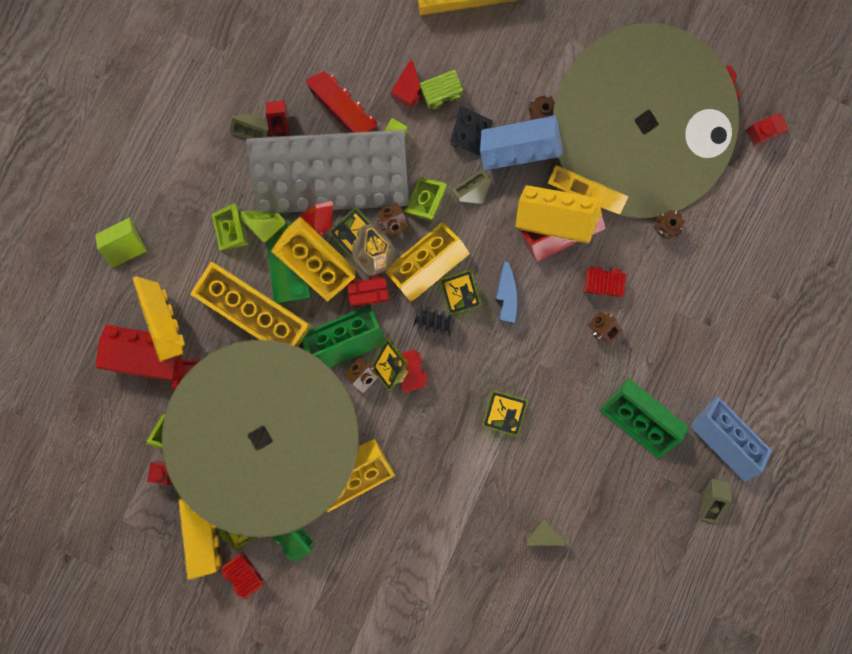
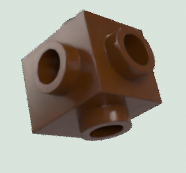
M540 96L535 101L529 103L528 110L531 120L553 116L555 101H553L552 96Z
M398 203L377 212L380 218L377 223L381 231H386L388 237L409 227Z
M669 210L666 213L662 212L655 220L657 224L654 226V229L665 239L669 240L674 236L678 237L684 230L682 225L685 223V220L675 210Z
M601 311L588 324L592 330L591 335L599 341L603 339L610 345L623 330L613 315L610 313L606 315Z
M360 358L344 374L350 383L362 393L379 377L374 372L376 368L369 361L365 363Z

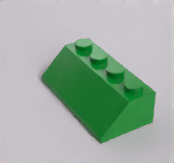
M294 222L285 223L266 241L273 299L279 304L312 299L311 286L272 252L273 247L282 234Z
M371 305L309 330L302 340L305 351L321 360L329 368L386 344Z
M630 378L626 379L614 391L599 410L658 459L683 441L689 427Z
M303 528L286 534L271 536L277 545L281 544L285 549L284 554L289 560L293 559L294 562L310 553L315 546L314 541Z

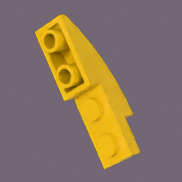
M558 165L555 166L548 184L567 193L599 198L601 208L617 214H621L629 197Z

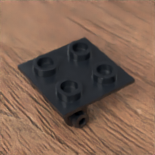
M461 106L449 141L451 143L450 146L455 148L459 146L481 156V130L491 128L493 120Z

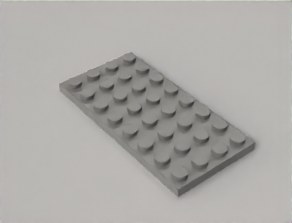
M404 130L253 138L246 140L256 211L271 213L306 212L316 204L330 201L333 202V210L389 207L395 203H398L399 206H409Z

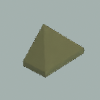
M259 113L235 115L232 117L230 134L244 139L268 138L269 128Z
M481 169L451 191L460 202L483 204L492 179Z
M544 519L525 538L527 546H566V541Z

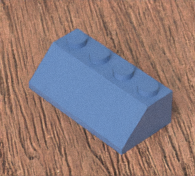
M557 115L481 130L480 153L483 169L490 170L563 155Z
M719 396L696 416L691 425L694 432L744 482L763 472L772 450Z

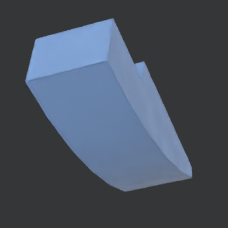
M504 261L495 300L502 301L499 320L515 323L517 312L516 284L509 262Z

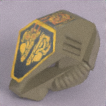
M371 223L362 226L357 231L358 239L352 247L353 262L367 275L382 274L391 267L395 251L393 244L386 235L380 234Z

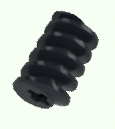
M420 305L416 312L413 328L418 323V329L420 330L425 325L426 331L433 327V333L440 329L441 335L448 331V337H450L454 324L453 313L450 312L446 317L445 311L438 315V309L431 313L430 307L423 311V305Z

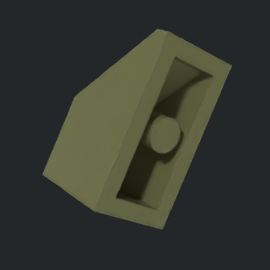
M715 479L710 480L704 491L699 520L718 524L732 502L730 483Z

